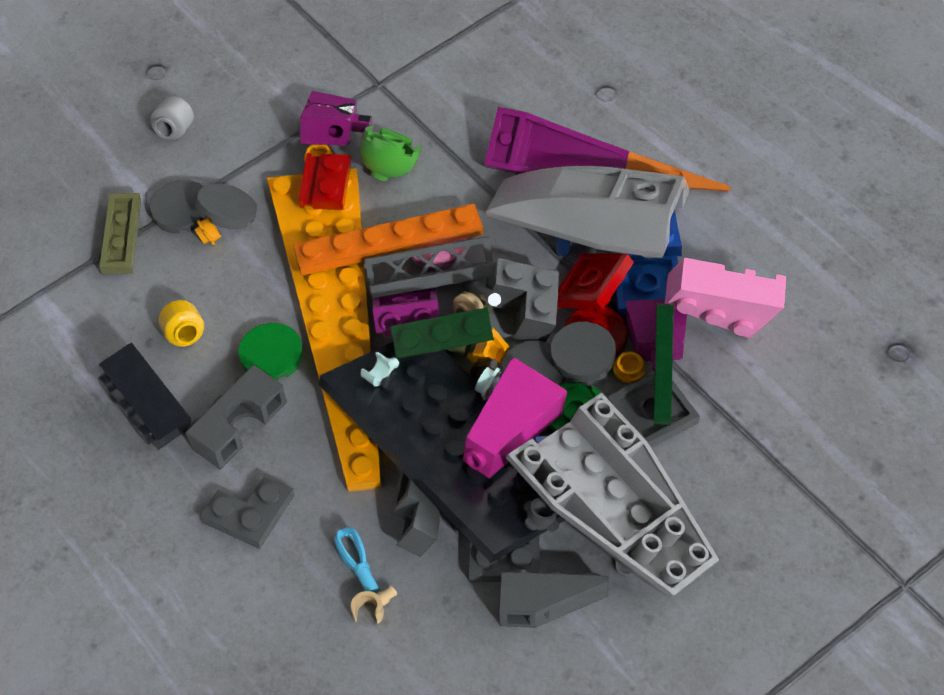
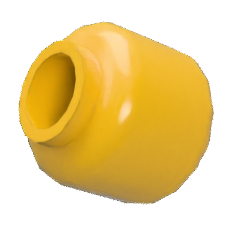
M187 300L172 301L160 311L158 317L159 327L167 341L177 347L190 346L202 336L204 321L196 307Z

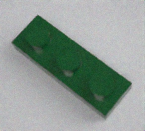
M488 307L390 326L397 359L494 340Z

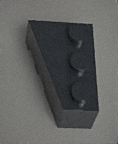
M132 342L99 363V383L114 399L124 416L136 424L138 427L137 431L146 444L152 443L160 450L189 429L191 417Z

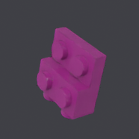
M436 289L374 298L373 316L376 333H383L384 337H392L390 326L440 317Z

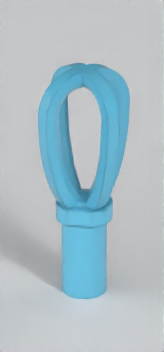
M351 527L339 530L334 535L335 547L339 556L353 570L364 591L377 593L379 587L369 570L370 566L366 562L364 546L358 532ZM344 536H348L354 542L360 558L359 564L351 558L343 546L341 540Z

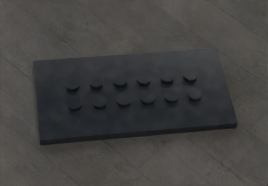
M394 342L320 375L319 385L408 478L412 479L414 484L491 563L547 531V529L530 530L526 527L527 512L523 509L524 504L527 501H533L541 497L510 462L506 463L491 478H488L463 461L467 435L488 399L486 401L483 400L482 394L475 391L477 382L445 350L397 359L399 361L398 367L394 368L388 377L383 378L379 386H374L361 377V369L363 368L370 372L377 362L376 352L381 353L386 358H396ZM557 514L556 520L559 524L565 521V519Z

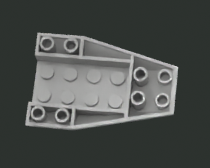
M600 166L546 168L504 179L486 210V216L599 250L641 255L645 258H663L669 244L671 216L675 208H683L689 194V186L684 176Z
M600 393L579 407L571 421L539 443L530 439L506 457L553 511L639 579L671 599L719 561L648 442L603 393Z

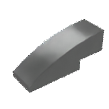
M402 471L391 514L403 519L397 546L421 557L437 540L440 510L414 484L412 479H409Z

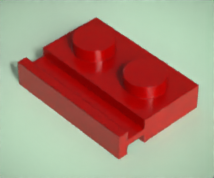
M307 153L298 198L299 208L313 206V209L344 210L352 163L350 155L320 154V156H312L311 153Z

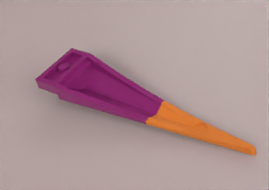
M502 107L497 109L484 162L486 168L511 172L516 175L534 170L566 166L622 168L684 176L689 189L726 192L731 190L726 184L630 152L528 112Z

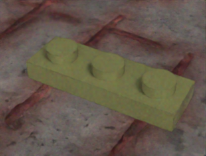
M139 193L109 194L99 266L102 275L133 274L142 201Z

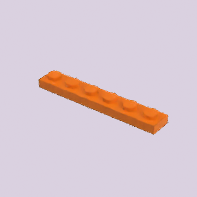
M474 203L295 243L293 246L300 273L303 276L365 262L364 258L435 246L483 235V225Z

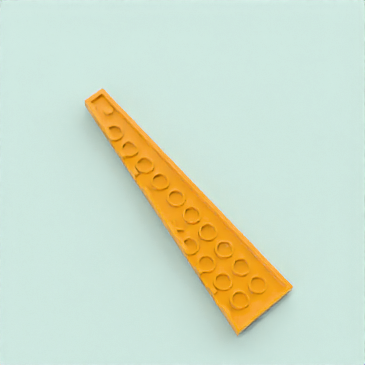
M357 168L350 169L344 210L313 209V206L299 208L298 198L303 174L267 177L319 380L320 375L371 352L365 262L301 276L293 244L362 229ZM321 387L348 491L382 488L379 446Z

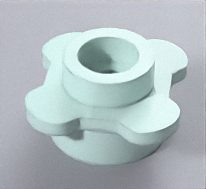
M487 367L476 384L475 391L481 393L485 401L492 394L500 380L502 372H500L498 367L495 371Z

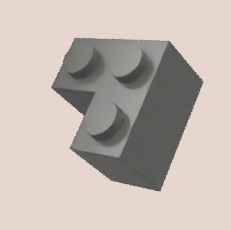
M498 258L486 281V287L501 297L500 304L492 307L515 312L514 339L547 341L556 326L559 272Z

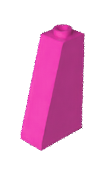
M514 357L509 362L467 435L463 461L474 470H478L488 478H491L509 462L506 459L509 453L530 439L537 437L563 414L567 390Z

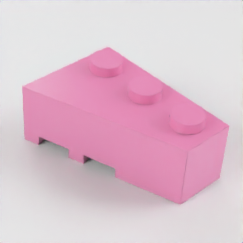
M683 258L668 273L665 304H674V309L680 313L699 318L708 324L734 332L736 335L751 338L784 309L786 276L776 274L775 279L755 276V270L745 269L744 274L726 271L725 265Z

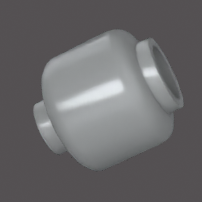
M168 96L162 99L152 112L150 118L151 126L160 137L167 140H177L186 133L193 123L194 113L185 100L176 96Z

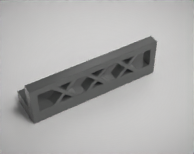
M489 236L364 258L372 299L487 278L495 264L492 258ZM483 244L486 262L472 264L463 257L470 246ZM463 248L460 254L456 253L452 249ZM449 251L457 257L450 268L442 270L432 263L439 252ZM433 253L429 260L422 256ZM417 256L426 263L419 274L410 275L401 269L409 257ZM402 259L398 266L391 262L393 260ZM460 260L467 264L464 266L456 267ZM386 262L395 268L388 280L375 282L372 264ZM429 266L437 270L425 273ZM398 272L405 275V277L395 278Z

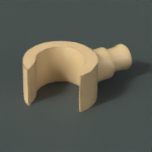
M389 586L386 590H381L377 594L372 591L358 593L351 601V612L354 621H357L358 610L362 605L373 604L376 606L375 617L377 624L380 623L384 616L383 606L397 595L394 587Z

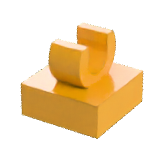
M492 327L494 340L473 344L475 346L473 353L467 354V357L473 364L479 358L488 357L498 361L502 366V360L507 351H509L510 346L494 327Z

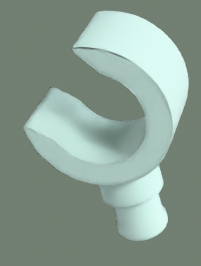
M376 352L377 362L370 372L362 368L361 377L372 385L379 386L382 379L388 377L391 371L398 367L399 361L394 357L386 358L381 353Z

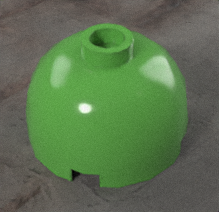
M374 126L365 127L359 150L363 164L372 171L371 176L382 181H388L389 177H402L414 168L422 151L419 144L414 148L411 146L413 140L400 133L381 128L380 133L372 132Z

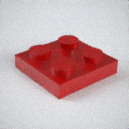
M581 253L558 287L557 308L603 310L619 284L625 279L627 272L634 263L628 254Z

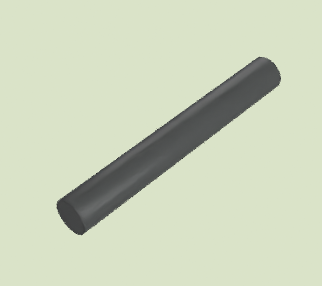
M478 281L464 282L465 289L491 306L500 304V295Z

